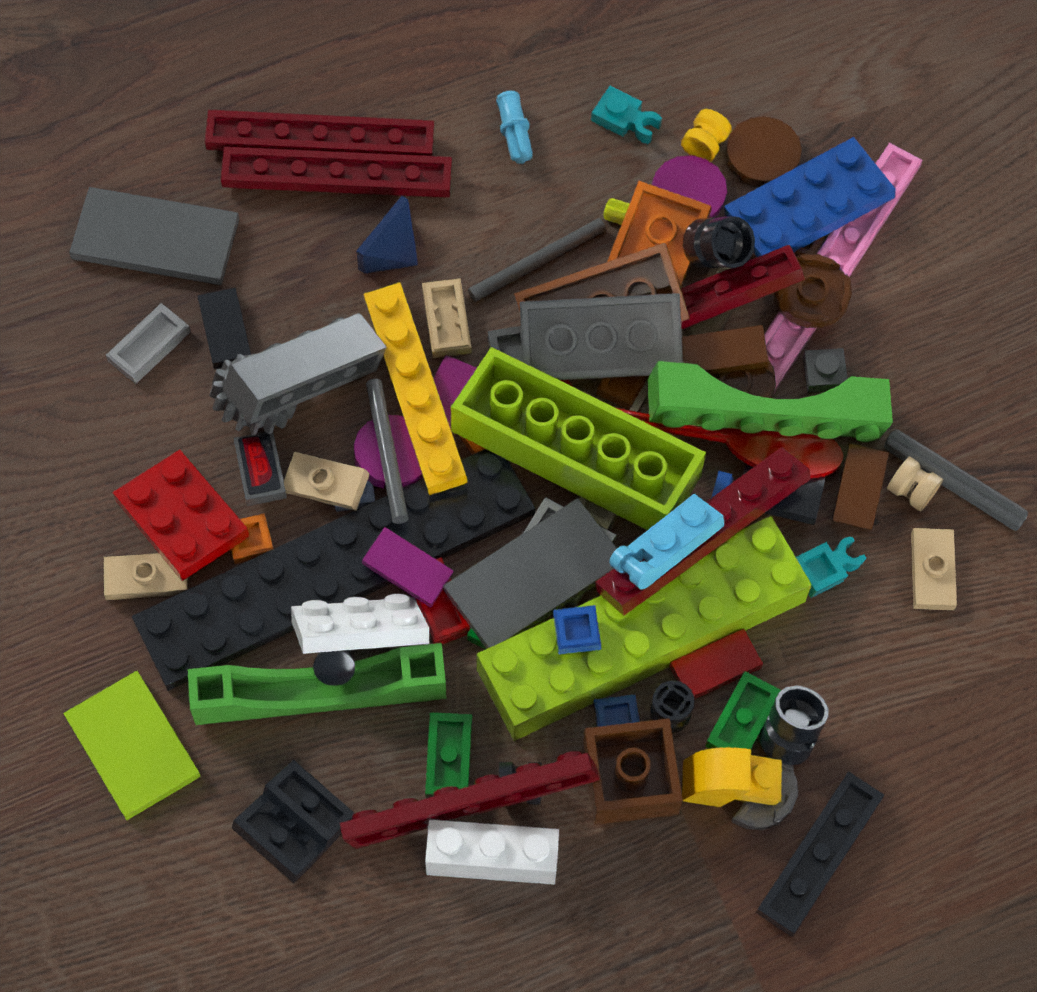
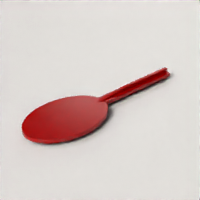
M617 408L667 433L726 443L729 450L737 458L752 467L758 465L781 447L810 469V478H819L834 473L839 469L843 461V452L840 446L833 439H823L816 434L801 433L796 436H784L775 431L745 433L735 428H722L711 431L703 429L702 426L694 425L670 428L662 423L649 422V414Z

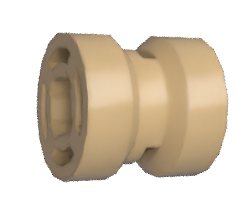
M909 456L899 467L888 484L887 489L896 496L904 495L909 499L910 505L921 512L933 498L943 479L934 472L927 473L922 470L920 463Z

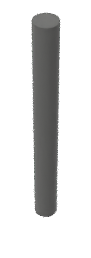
M597 218L468 288L471 299L477 302L606 232L604 222Z
M377 378L370 379L366 382L392 521L395 524H402L407 522L409 518L382 381Z

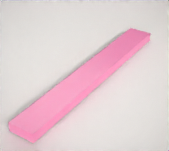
M889 143L876 162V165L896 188L895 198L831 232L817 254L836 261L845 275L847 273L850 277L919 170L922 159ZM780 311L764 334L768 359L774 367L775 392L817 329L804 328L793 324Z

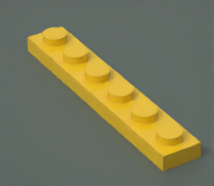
M401 282L363 294L375 332L387 347L383 356L429 495L467 484V477Z

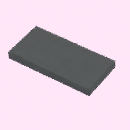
M89 187L69 253L73 260L222 285L239 223V214L233 211Z
M680 293L520 302L523 363L558 380L648 376L658 361L683 363Z
M577 498L443 585V591L486 649L532 628L553 614V610L561 609L594 587L597 580L614 569L610 566L609 561L617 548Z

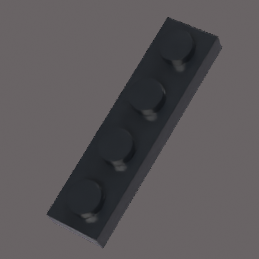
M848 771L762 901L756 914L793 937L878 807L884 794Z

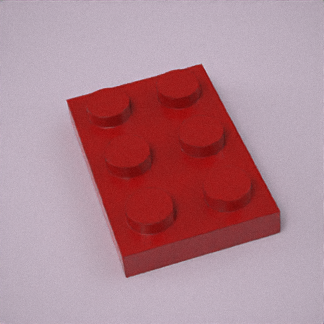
M181 450L176 451L113 492L118 505L181 581L250 537L248 528Z

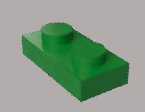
M745 671L708 737L705 746L710 749L728 747L752 749L781 690Z
M430 713L425 799L433 797V793L436 790L444 787L454 786L459 789L469 787L472 714Z

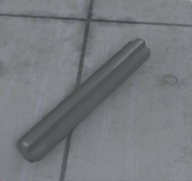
M898 429L892 431L884 445L887 451L903 461L909 456L920 463L922 470L927 473L934 472L943 479L941 485L1007 527L1017 531L1025 522L1028 516L1026 509Z

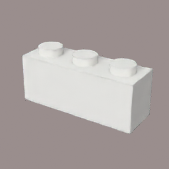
M429 820L425 860L426 875L555 884L559 829Z

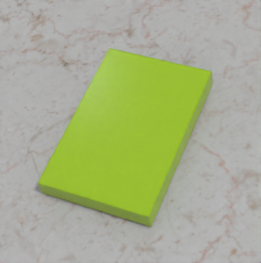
M138 671L63 713L126 821L201 777Z

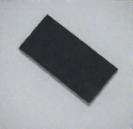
M236 287L198 295L213 368H222L225 360L233 362L239 354L242 356L251 355Z

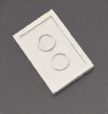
M391 594L383 600L370 601L362 597H351L345 599L343 603L330 604L320 600H310L304 602L302 606H291L292 624L303 654L429 644V627L415 598H409L407 595Z

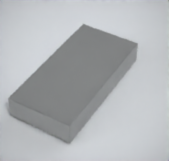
M160 303L106 354L107 361L134 384H137L191 332L190 327L165 305Z

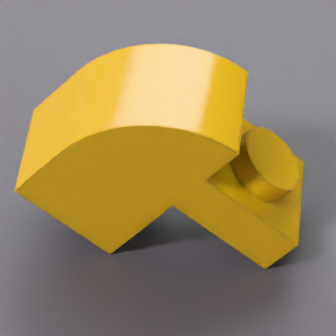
M729 747L702 750L683 760L682 800L684 802L722 807L735 799L773 806L781 802L782 760L751 755V749Z

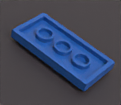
M853 137L725 205L724 211L726 217H740L748 222L755 237L753 253L756 257H759L789 244L793 252H796V250L809 245L894 199L896 188Z

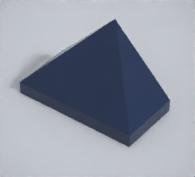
M404 196L399 198L356 251L359 271L366 274L418 265L409 201Z

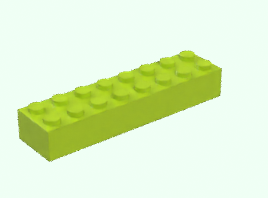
M769 516L739 531L625 616L602 596L577 606L595 605L601 650L558 654L554 619L552 618L477 653V672L513 741H516L593 704L594 699L606 698L668 668L670 662L741 629L746 631L806 602L812 584L772 516Z

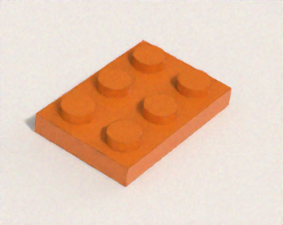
M638 181L607 262L666 243L682 288L691 265L683 249L684 233L694 220L709 218L712 210L711 205Z

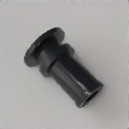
M350 650L319 652L313 663L314 674L319 681L326 685L337 686L348 682L355 672V661L351 656Z

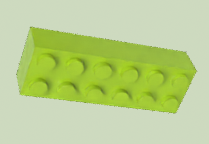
M493 347L489 349L451 406V431L646 530H649L687 500L702 476L706 452Z

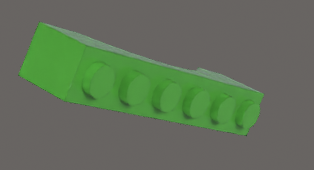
M658 361L648 377L649 422L662 423L670 428L694 425L702 426L703 429L711 431L722 428H735L745 433L775 431L784 436H796L802 433L816 434L823 439L843 436L856 437L858 441L870 442L880 439L893 423L889 379L851 376L837 387L819 395L801 399H772L754 396L734 389L711 376L697 364Z
M442 643L399 647L380 655L355 661L354 676L348 682L337 686L326 685L319 681L314 674L313 667L263 669L224 665L188 669L190 711L196 725L447 699Z

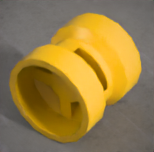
M703 109L693 121L694 128L689 129L682 138L681 146L689 156H697L712 162L719 152V143L727 139L732 131V126L719 112Z

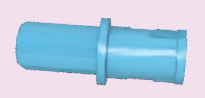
M511 90L500 93L496 99L502 120L500 132L503 136H506L511 160L516 161L517 164H524L525 161L531 160L533 156L527 132L530 124L524 118L519 93Z

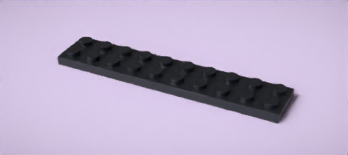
M484 449L461 460L467 477V484L432 495L428 493L424 478L404 487L403 492L409 518L405 523H393L388 496L382 497L357 509V511L346 514L131 616L167 691L188 682V669L224 665L294 631L291 606H302L304 602L310 600H320L327 604L343 603L347 598H363L392 584L362 564L363 558L384 527L435 559L442 557L444 559L535 515V507L509 461Z

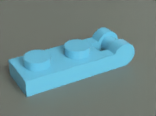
M693 494L630 545L617 548L611 555L609 564L619 573L626 572L630 575V581L639 589H645L724 527V517L704 500Z

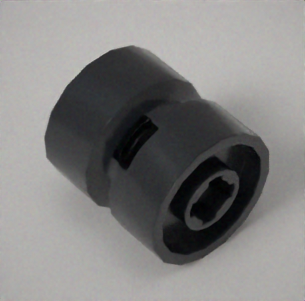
M734 216L694 220L687 227L683 236L685 256L690 263L698 268H736L742 266L751 258L755 247L754 233L748 222Z
M796 685L781 690L760 732V745L763 751L771 759L782 760V764L797 765L806 761L829 717L828 706L825 700L817 692L807 687Z

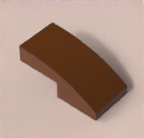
M849 444L832 521L872 530L884 480L888 452Z

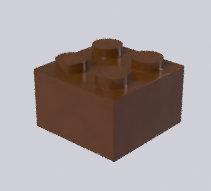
M670 719L585 728L583 738L584 754L588 753L594 760L600 778L598 781L588 783L594 825L679 815L683 800Z

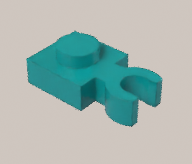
M612 86L608 87L591 113L592 122L624 137L629 129L634 132L639 141L650 144L652 141L653 132L645 129L644 126L651 125L659 129L662 117L652 111L641 112L642 101Z
M853 537L842 539L834 551L825 542L796 557L812 584L808 593L810 598L844 582L848 577L846 571L857 570L866 560L864 554L857 558L847 555L846 550L855 542Z

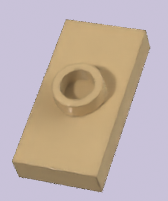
M461 278L422 283L432 357L439 358L445 357V355L454 356L472 353Z
M294 452L284 479V486L287 494L357 511L370 473L364 468Z
M913 528L911 532L913 609L955 610L957 595L954 530Z
M159 553L104 557V596L106 600L175 596L188 590V578L181 581Z

